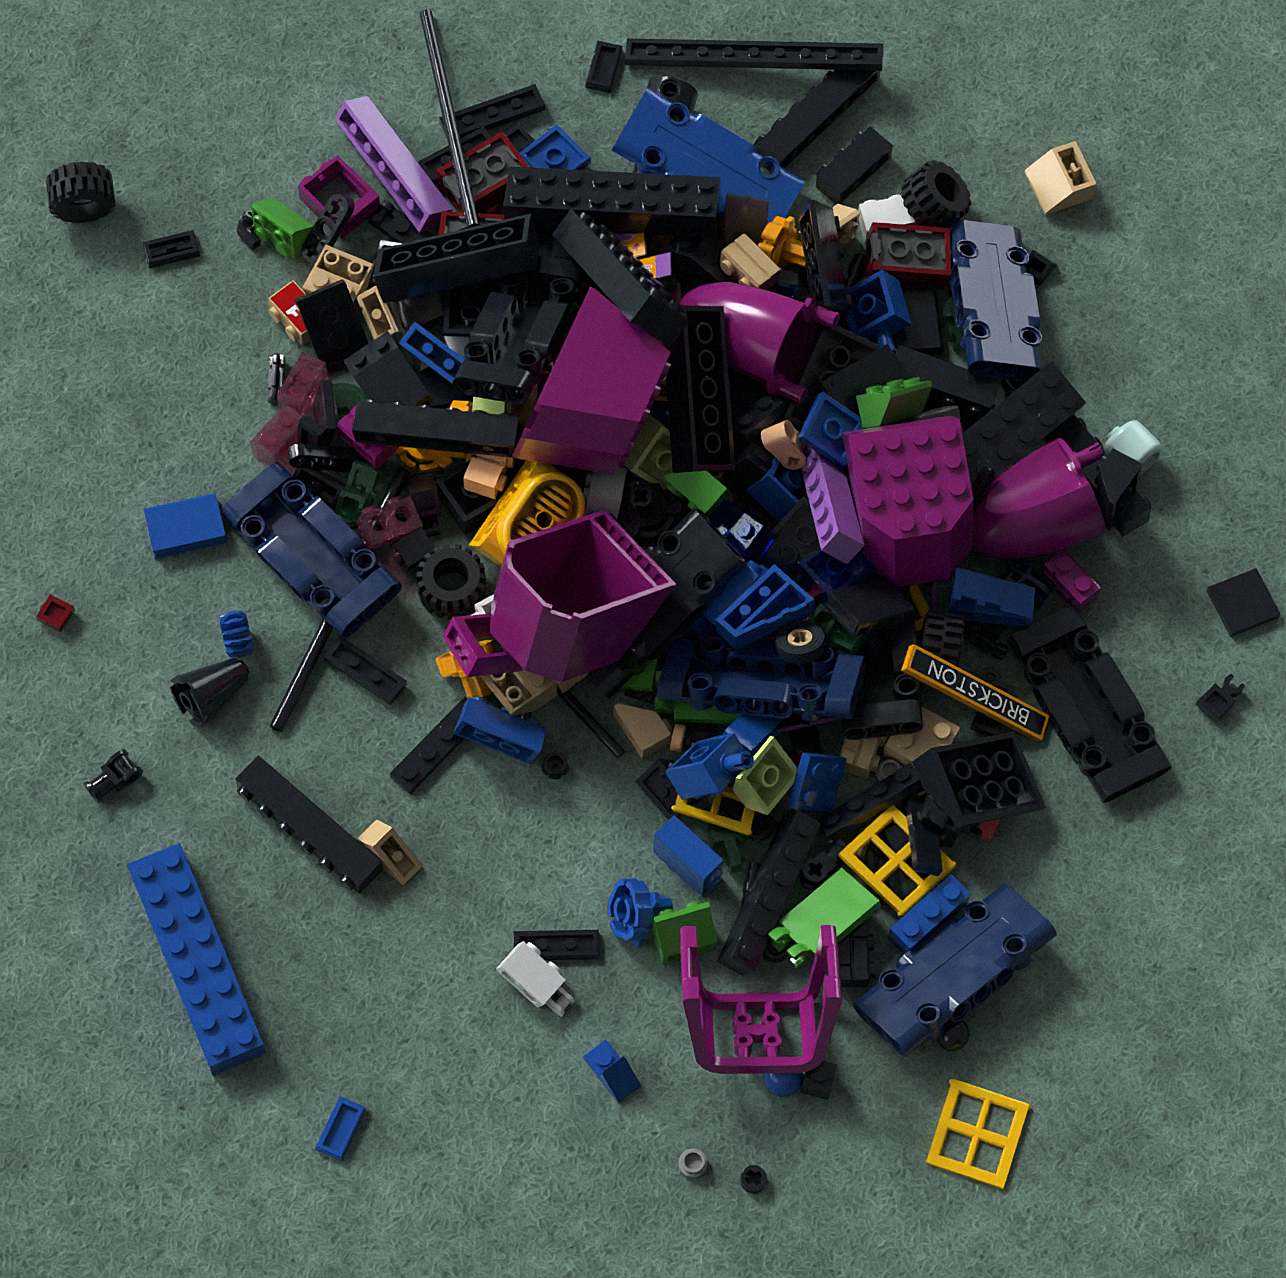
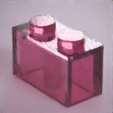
M284 404L250 441L252 454L267 466L274 462L280 463L288 454V448L297 444L298 421L303 416L287 404Z

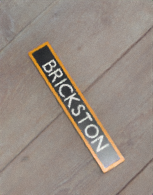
M915 644L909 646L902 666V672L1036 742L1042 740L1049 715Z

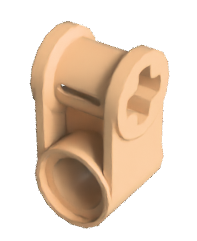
M785 420L761 431L764 447L785 468L796 470L806 464V457L803 454L806 444L798 440L800 433L790 421Z

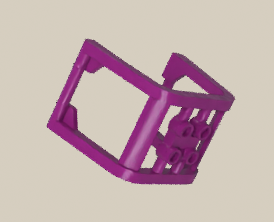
M820 925L816 955L807 986L803 990L794 993L734 994L712 993L704 987L698 958L696 926H683L680 928L683 1005L696 1062L703 1069L719 1074L801 1073L816 1068L823 1061L842 1004L839 948L835 926ZM828 967V976H825ZM824 979L823 1008L816 1033L813 1001L818 997ZM799 1008L803 1056L779 1057L782 1039L778 1035L780 1016L776 1013V1009ZM713 1009L736 1010V1014L733 1016V1032L736 1035L734 1038V1053L737 1057L715 1056ZM764 1009L761 1024L755 1023L751 1025L752 1018L747 1013V1010ZM763 1041V1053L767 1057H750L753 1042L761 1043Z

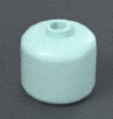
M1136 420L1127 422L1121 427H1115L1108 434V440L1103 447L1108 455L1114 448L1142 463L1140 476L1154 464L1163 448L1161 442Z

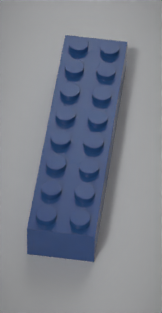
M175 844L128 863L127 867L212 1076L266 1054L262 1039L181 844Z

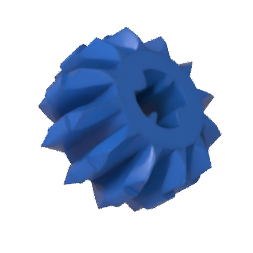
M241 610L236 612L230 611L227 614L220 615L219 623L227 655L230 658H239L252 653L254 646L246 613Z

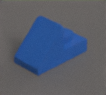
M604 1040L583 1056L584 1061L618 1103L641 1086L624 1056L620 1057L607 1040Z

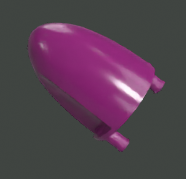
M716 282L699 286L688 292L680 302L681 305L724 306L728 366L767 385L769 395L777 398L783 396L799 404L804 402L808 389L794 384V381L816 334L818 323L835 329L840 318L838 312H833L819 306L817 300L810 297L805 300V303L774 292L729 282Z
M1058 438L1028 454L1001 473L994 480L983 501L973 514V549L971 551L980 556L993 559H1023L1062 551L1104 535L1106 531L1099 504L1090 483L1083 473L1084 467L1099 461L1104 456L1099 443H1095L1076 453L1075 451L1072 452L1063 439Z

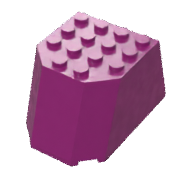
M590 287L512 456L517 459L613 475L617 466L623 468L633 449L634 441L646 422L650 408L661 388L660 385L671 366V363L667 362L671 352L646 331L631 323L620 309L596 289Z
M950 415L842 432L854 508L864 546L861 549L864 566L880 576L884 575L895 588L950 580L955 573L956 567L960 566L973 549V494L960 419Z
M604 509L509 541L491 605L490 633L525 671L564 682L619 661L672 592L676 583Z

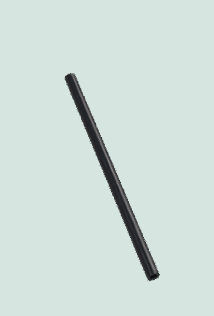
M425 9L420 12V19L467 228L480 226L433 14L431 10Z
M397 468L362 539L370 551H372L410 475V472L405 468ZM324 618L269 725L273 730L282 732L333 630V627Z

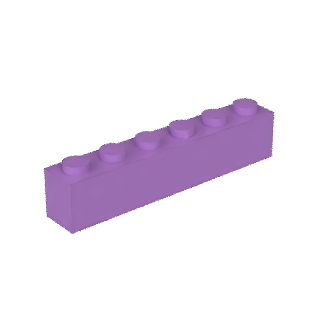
M366 96L345 100L335 117L336 122L419 232L440 228L441 212L452 211V207L370 98Z
M806 445L803 449L806 464L801 468L820 548L825 553L848 564L862 549L864 542L844 466L839 468Z

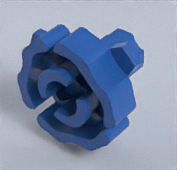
M636 878L620 879L614 884L613 892L608 899L607 914L609 917L616 918V920L610 922V928L616 937H622L626 941L632 940V945L642 947L644 938L648 936V928L653 924L654 917L663 910L673 909V903L671 898L660 896L659 892L650 893L644 881H638Z

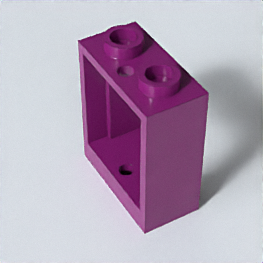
M337 155L332 160L325 161L313 175L306 176L300 182L298 190L300 200L318 217L324 206L313 195L338 176L360 197L354 203V212L339 236L340 239H343L367 220L373 212H377L380 209L379 195ZM326 221L325 224L333 231L332 223Z
M491 613L452 617L442 636L467 677L520 672L523 670L521 665L517 663L500 643L499 645L504 652L485 654L475 639L493 637L490 633Z

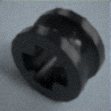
M757 1165L746 1167L742 1171L740 1178L742 1188L748 1193L761 1192L767 1181L765 1170ZM752 1173L754 1176L759 1174L761 1178H759L758 1183L760 1184L757 1186L754 1183L748 1184L746 1182L749 1178L747 1174Z

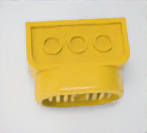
M525 460L468 546L501 568L509 541L583 517L585 513L583 492L574 480L552 464ZM541 512L545 515V524L542 527L537 524V516Z

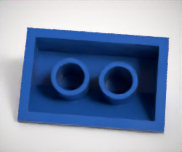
M469 697L463 706L453 734L531 764L541 751L546 728L540 726L541 723L535 719H522L515 715L511 716L504 707L497 709L490 706L489 702L483 698Z

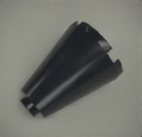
M231 658L175 676L170 680V682L174 683L170 687V691L182 714L188 711L193 717L189 721L196 726H202L248 681L249 669L242 660Z

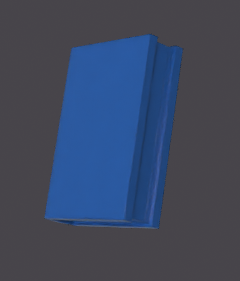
M216 493L200 495L199 497L144 509L155 559L227 543Z

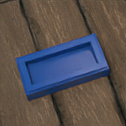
M340 1096L315 1150L342 1161L366 1112V1107Z

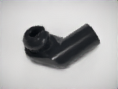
M246 210L239 217L236 232L251 250H254L261 244V240L253 233L252 211Z

